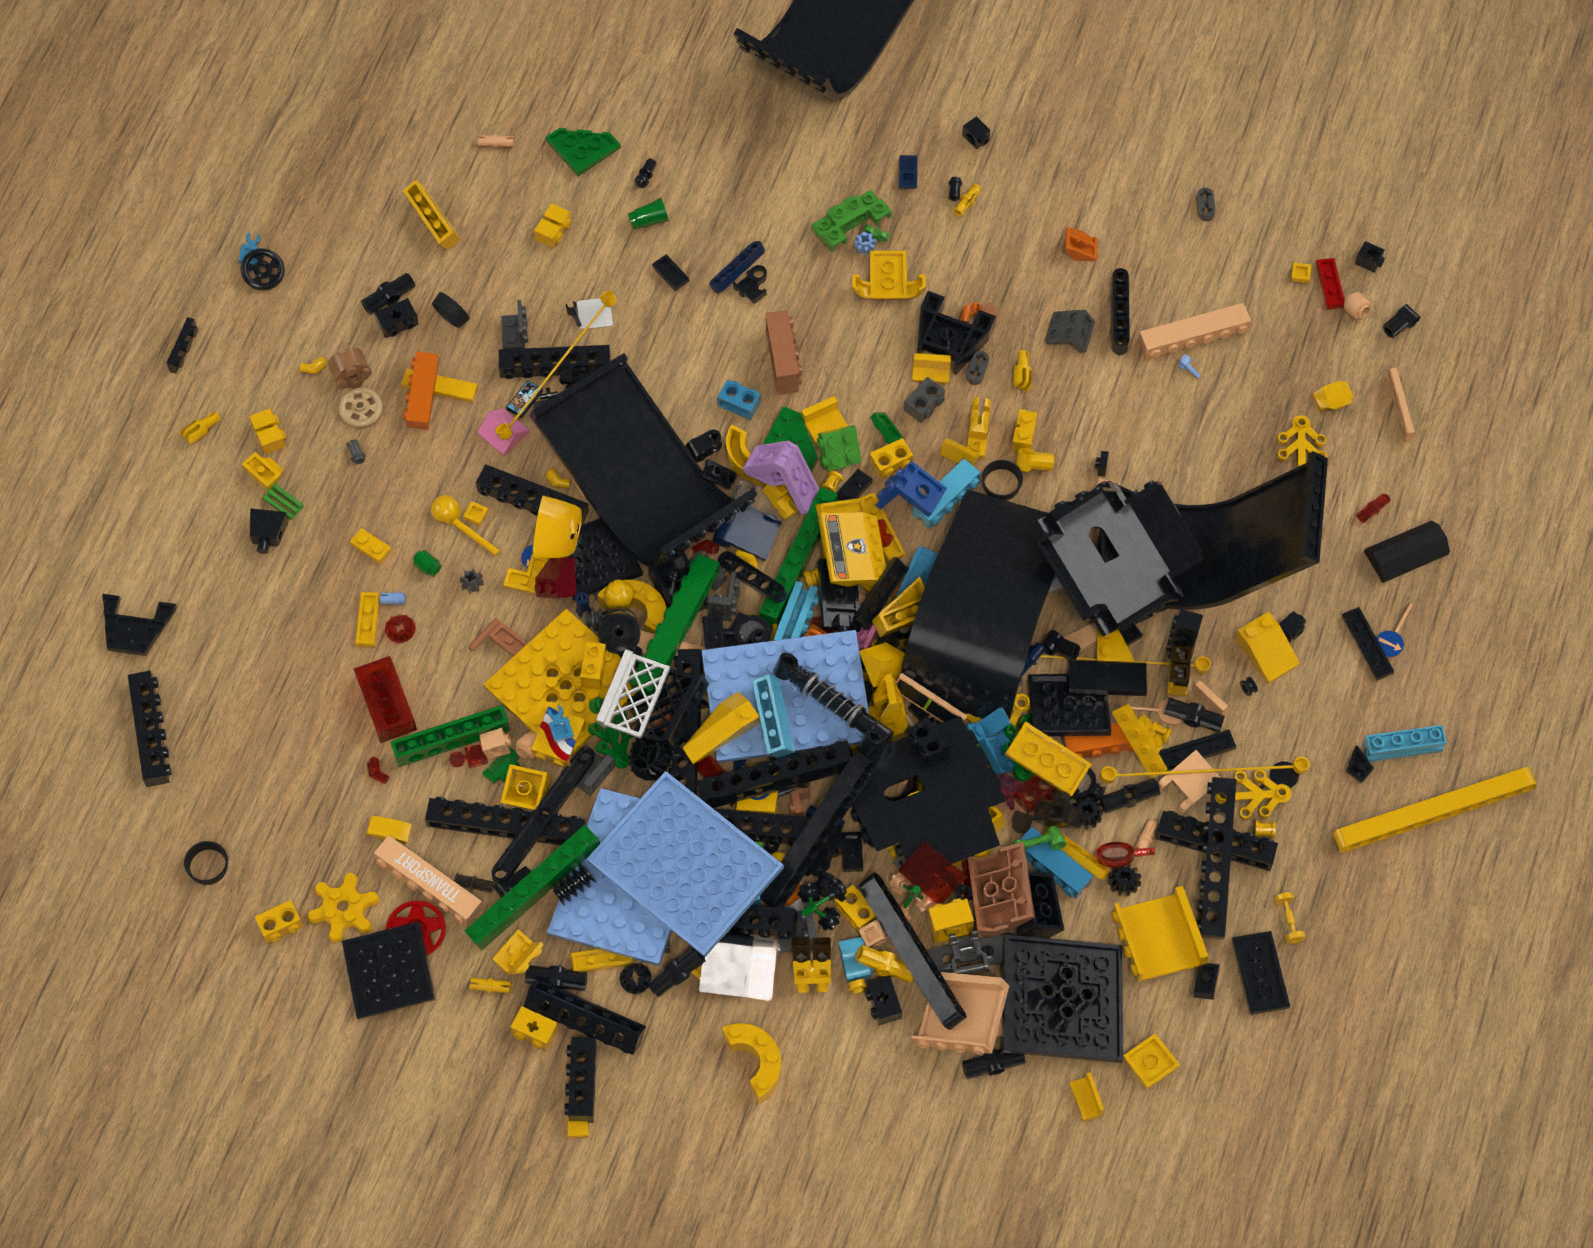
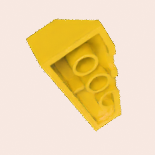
M737 692L718 705L684 745L683 750L694 765L759 725L760 716L749 700Z

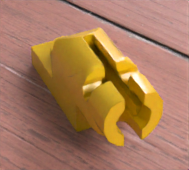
M975 397L972 403L967 448L979 453L978 459L984 460L991 400L985 398L984 411L982 416H980L978 411L979 397Z
M766 484L763 488V494L771 502L774 509H778V514L784 521L799 511L794 504L790 492L787 490L786 484L777 486Z

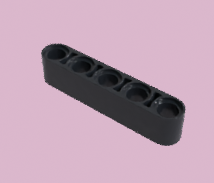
M1117 268L1113 272L1111 281L1112 351L1117 355H1123L1128 351L1130 341L1129 274L1127 270Z

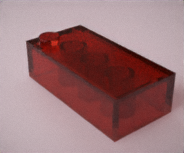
M390 656L353 668L380 743L417 731L413 715Z

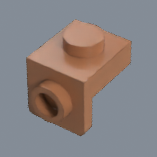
M799 787L790 792L791 803H788L791 815L804 816L801 800L810 798L809 788Z

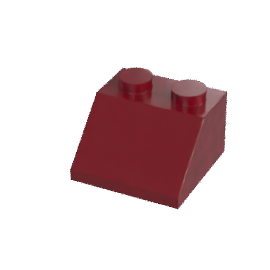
M550 558L535 578L536 597H574L576 595L575 559Z

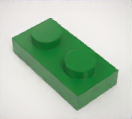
M874 412L871 415L870 419L873 421L875 428L882 433L884 440L888 444L901 438L905 440L885 412Z

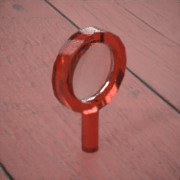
M1110 842L1101 845L1097 849V861L1106 867H1123L1130 864L1134 857L1155 855V848L1133 849L1127 843Z

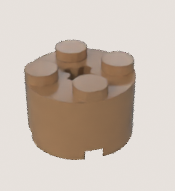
M351 347L346 348L344 353H335L329 359L328 364L337 387L360 388L362 383L372 374L362 350Z

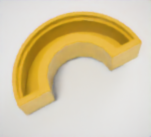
M731 424L726 436V455L729 466L742 480L755 485H766L764 482L745 474L743 467L751 455L746 448L748 433Z
M623 580L632 586L634 592L633 600L629 607H635L644 612L647 616L644 624L645 632L656 634L657 625L664 620V612L666 610L664 599L655 588L647 583L637 580ZM607 587L597 595L598 605L604 609L609 608L604 601V593Z
M744 1023L722 1027V1036L730 1051H747L753 1054L759 1061L760 1069L750 1079V1088L760 1105L774 1093L780 1081L781 1056L778 1046L767 1032L757 1026Z

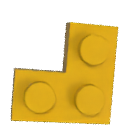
M532 554L527 572L508 568L504 588L536 595L535 578L550 558H534Z

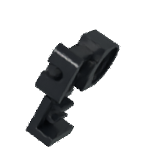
M756 265L746 272L747 277L739 283L733 282V289L739 291L741 297L746 295L753 304L767 295L766 289H759V286L767 279V270L762 265ZM761 271L764 275L757 278L754 276V273Z

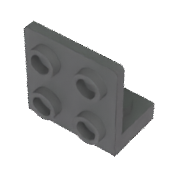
M517 300L518 315L501 316L503 349L525 348V343L528 342L526 306H522L521 300Z
M1085 309L1054 312L1045 342L1046 344L1072 343L1080 353H1084L1087 351L1095 321Z
M732 571L728 598L722 595H709L708 616L721 614L723 621L731 622L732 615H736V600L739 598L740 578H736V571Z
M594 752L595 761L577 785L579 789L590 797L615 768L614 758L608 754L603 758ZM584 753L581 755V758L589 760L591 755Z
M803 903V909L809 906V903ZM802 910L797 911L798 921L795 938L790 937L784 940L775 936L778 953L792 952V939L810 938V949L813 948L812 938H817L813 913L804 916ZM773 921V927L779 925L780 921Z

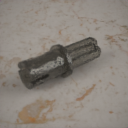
M459 873L455 875L454 882L461 887L471 889V891L475 889L491 893L494 889L493 881L479 879L475 875L473 877Z

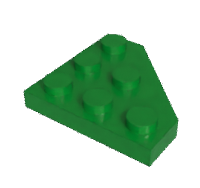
M558 128L545 137L546 142L577 176H580L621 148V144L610 132H602L601 134L592 133L590 130L577 129V131H569L567 128Z
M783 406L762 445L783 441L794 443L799 447L812 472L818 461V456L802 416L799 412Z

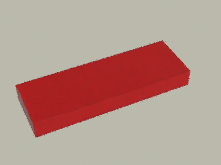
M1335 258L1316 260L1326 309L1344 308L1345 300Z

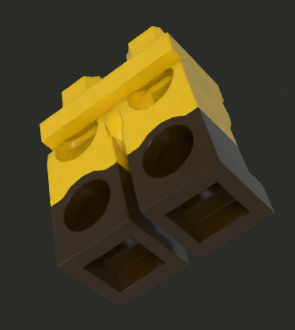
M1172 646L1167 694L1171 696H1187L1192 647Z
M830 937L812 938L813 960H811L810 938L792 939L794 984L797 986L798 993L809 992L808 984H816L817 992H827L828 985L831 983Z

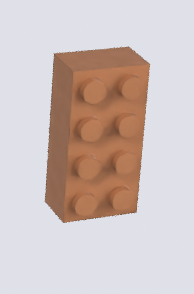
M788 310L765 313L766 336L777 395L799 392V385H802L801 364L798 362L799 352L795 345L796 336L795 332L793 333V319L788 316Z

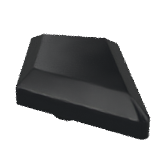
M1356 745L1346 772L1362 784L1374 768Z

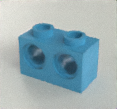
M727 380L717 397V403L719 407L751 420L761 403V394L755 389L743 387L736 381Z

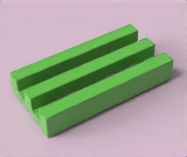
M274 484L273 488L267 491L268 494H264L262 498L276 510L286 512L288 519L292 520L304 506L282 488ZM275 492L279 493L281 496H283L285 499H287L289 502H291V503H292L293 505H295L297 508H295L294 506H292L290 503H288V502H287L286 500H284L282 497H280L279 495H277ZM271 497H274V498H275L276 500H278L281 504H283L284 506H286L287 508H289V509H290L291 511H293V512H292V513L288 512L286 509H284V508L281 507L279 504H277L275 501H273V500L271 499Z

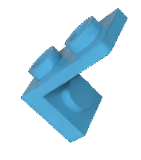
M1001 707L981 721L967 724L966 727L968 731L973 730L977 740L980 742L984 738L996 735L1009 726L1011 722L1004 708Z

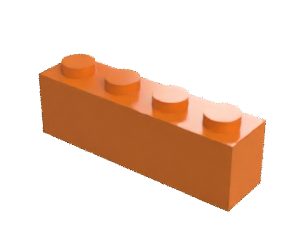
M416 351V357H412L411 368L414 370L413 375H409L408 381L411 389L410 392L406 393L408 409H404L403 420H406L407 427L429 430L439 366V354Z
M1118 723L1111 724V736H1062L1063 746L1082 758H1098L1104 754L1117 755L1127 750L1135 752Z

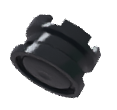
M825 872L824 874H819L817 876L818 880L813 884H818V888L822 891L821 896L826 897V894L830 892L829 882L834 880L836 883H842V881L836 880L832 874Z

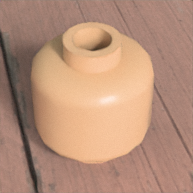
M1354 292L1345 298L1344 310L1354 319L1365 318L1371 312V301L1362 293Z
M532 731L526 732L516 742V752L524 760L535 759L531 747L537 734Z

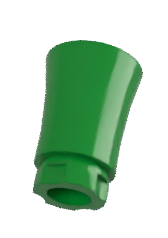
M661 197L628 213L633 229L669 221Z

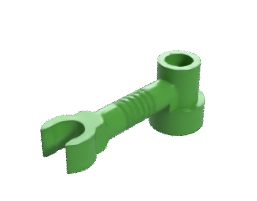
M1058 826L1050 827L1046 835L1012 842V844L1023 842L1025 850L1047 842L1050 843L1052 850H1059L1067 845Z

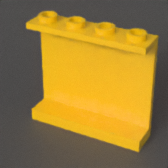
M1183 886L1176 887L1174 895L1120 908L1118 903H1114V909L1111 912L1112 920L1118 924V937L1120 941H1124V954L1126 958H1130V971L1132 976H1136L1138 982L1207 964L1209 956Z

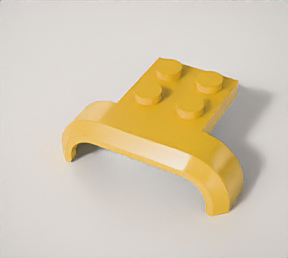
M870 251V282L861 280L859 274H852L853 292L865 299H913L921 295L926 289V274H919L916 280L907 282L906 251Z

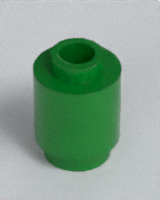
M426 550L418 551L413 557V565L427 576L434 577L442 567L439 560Z

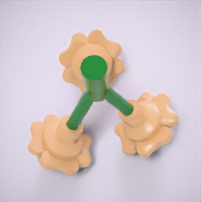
M898 871L897 874H892L888 884L891 886V892H897L899 895L903 891L910 892V896L905 904L899 905L909 921L911 916L909 915L908 906L913 898L917 900L915 906L919 907L921 912H925L937 904L936 899L938 896L931 889L921 891L919 886H914L913 889L910 888L909 885L912 881L906 875L904 876L902 871Z

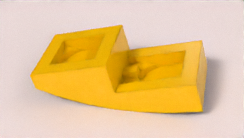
M371 816L366 835L385 840L389 835L396 841L406 844L412 824L391 818Z

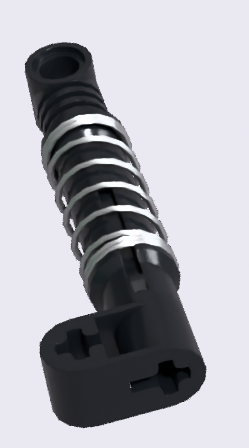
M782 653L773 669L774 675L781 680L790 679L791 683L794 682L795 686L798 685L802 694L807 695V697L811 695L816 700V703L819 702L825 706L824 710L828 708L833 712V716L836 714L842 718L841 722L845 720L848 727L856 728L863 733L864 737L858 746L859 751L863 755L874 757L887 745L894 731L867 713L866 708L861 704L856 705L853 703L852 698L847 699L844 696V692H838L835 686H829L827 680L819 682V675L815 672H807V669L799 666L798 660L794 655L790 653Z

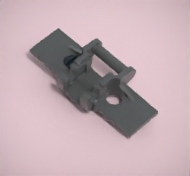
M976 929L971 930L970 936L957 938L956 934H949L951 945L926 949L940 972L969 974L979 971L990 972V965L1003 963L1004 935L979 939ZM951 955L953 959H951V963L945 964L942 961L943 957ZM976 960L983 961V963L956 968V964Z

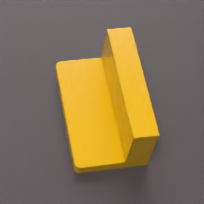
M914 353L912 381L923 382L929 377L936 383L948 384L951 356Z
M1091 1072L1086 1073L1085 1078L1069 1083L1082 1121L1085 1122L1101 1117L1104 1107Z

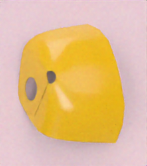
M542 496L534 534V558H561L569 556L575 551L582 524L581 508L558 499Z

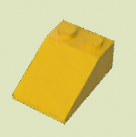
M1269 611L1237 630L1235 641L1268 684L1300 665L1283 630Z

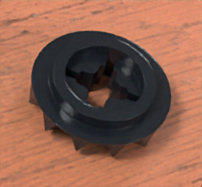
M631 963L628 966H624L620 973V984L630 994L643 993L649 988L648 983L652 980L648 967L641 963ZM634 971L637 976H641L638 978V985H636L633 979L630 980L633 977Z

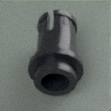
M951 177L948 181L950 186L949 200L957 201L960 200L962 181L959 177Z

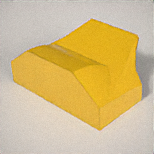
M1339 380L1321 387L1313 393L1312 398L1321 412L1327 409L1335 410L1352 404L1354 395L1347 381Z
M256 452L242 463V467L248 475L267 490L282 477L281 473L284 470L270 457H261Z

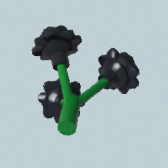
M834 880L829 882L830 892L821 900L820 895H822V891L818 888V884L812 885V883L808 882L799 888L798 896L801 898L802 903H809V906L802 910V914L804 916H808L813 912L818 914L820 917L818 923L822 925L823 930H833L840 923L838 920L840 914L837 913L834 907L831 909L826 908L824 912L819 911L818 907L827 900L831 901L834 898L840 902L846 900L847 890L841 882L836 883Z

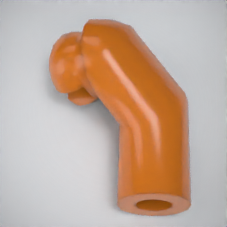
M973 302L964 306L960 321L969 323L970 317L981 310V304Z

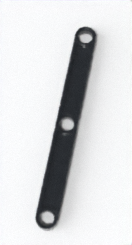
M582 747L577 751L570 761V767L564 769L492 868V880L496 884H505L509 881L593 765L595 753L592 748ZM588 753L591 755V758L583 760L581 755ZM542 811L549 813L547 818H540L538 815ZM497 871L506 872V876L503 878H498L495 874Z

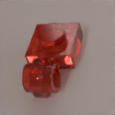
M481 744L466 747V755H462L461 752H454L450 754L449 762L453 767H461L467 761L469 768L488 764Z

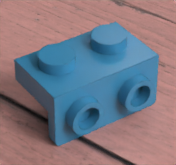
M1004 731L996 736L984 738L979 742L982 751H984L990 762L991 769L997 776L1011 773L1015 768L1010 758L1006 757L1002 750V746L1010 741L1005 736Z

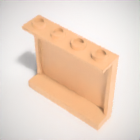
M941 972L965 1011L967 1018L952 1030H948L941 1023L927 1001L918 1036L912 1035L911 1038L922 1049L933 1047L941 1051L952 1049L959 1053L971 1051L977 1055H984V1053L992 1054L1009 985L1003 978Z

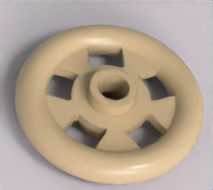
M355 388L348 391L341 398L338 407L339 415L346 424L352 427H367L375 423L381 416L383 402L375 391L369 388ZM362 395L363 398L355 400L354 396ZM372 398L375 403L370 405L367 400ZM347 403L352 404L351 410H346ZM371 410L373 414L368 418L365 415ZM353 414L360 416L358 420L351 417Z

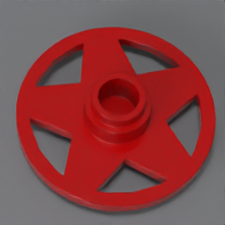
M418 900L409 901L398 906L390 914L386 923V930L390 929V927L395 928L419 921L421 923L427 956L434 953L441 946L446 934V924L441 912L434 905ZM423 906L432 910L438 917L425 918ZM411 907L408 917L396 916L403 909ZM441 929L440 937L433 946L430 934Z

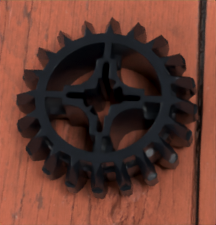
M662 730L656 732L659 737H662L665 733ZM635 737L636 741L632 742L633 747L629 750L631 755L628 758L631 761L628 765L631 766V771L638 778L646 781H656L665 771L667 772L668 767H672L670 762L674 759L672 754L675 750L670 749L666 744Z

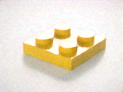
M1156 1033L1123 1055L1124 1061L1147 1090L1180 1067L1178 1061Z

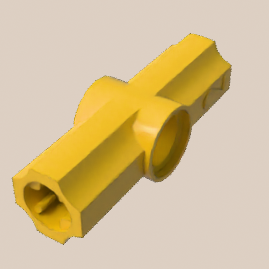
M865 945L860 946L856 952V962L874 969L875 973L879 976H892L906 983L912 982L914 978L904 961L897 959L896 955L891 952H879Z

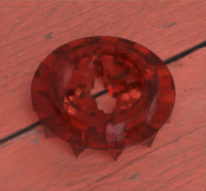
M398 613L397 616H391L385 626L386 636L396 643L410 640L416 631L413 619L408 617L407 614L400 615ZM403 623L404 630L400 629L397 633L395 626H400Z

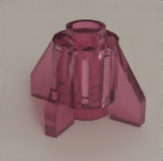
M997 774L1002 784L999 789L1003 792L1006 803L1012 811L1015 809L1014 792L1021 790L1023 785L1010 775Z

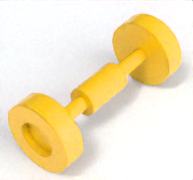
M1293 892L1278 894L1274 897L1275 904L1285 906V917L1292 933L1285 936L1286 943L1295 944L1306 939L1305 932L1295 930V919L1288 905L1295 900Z

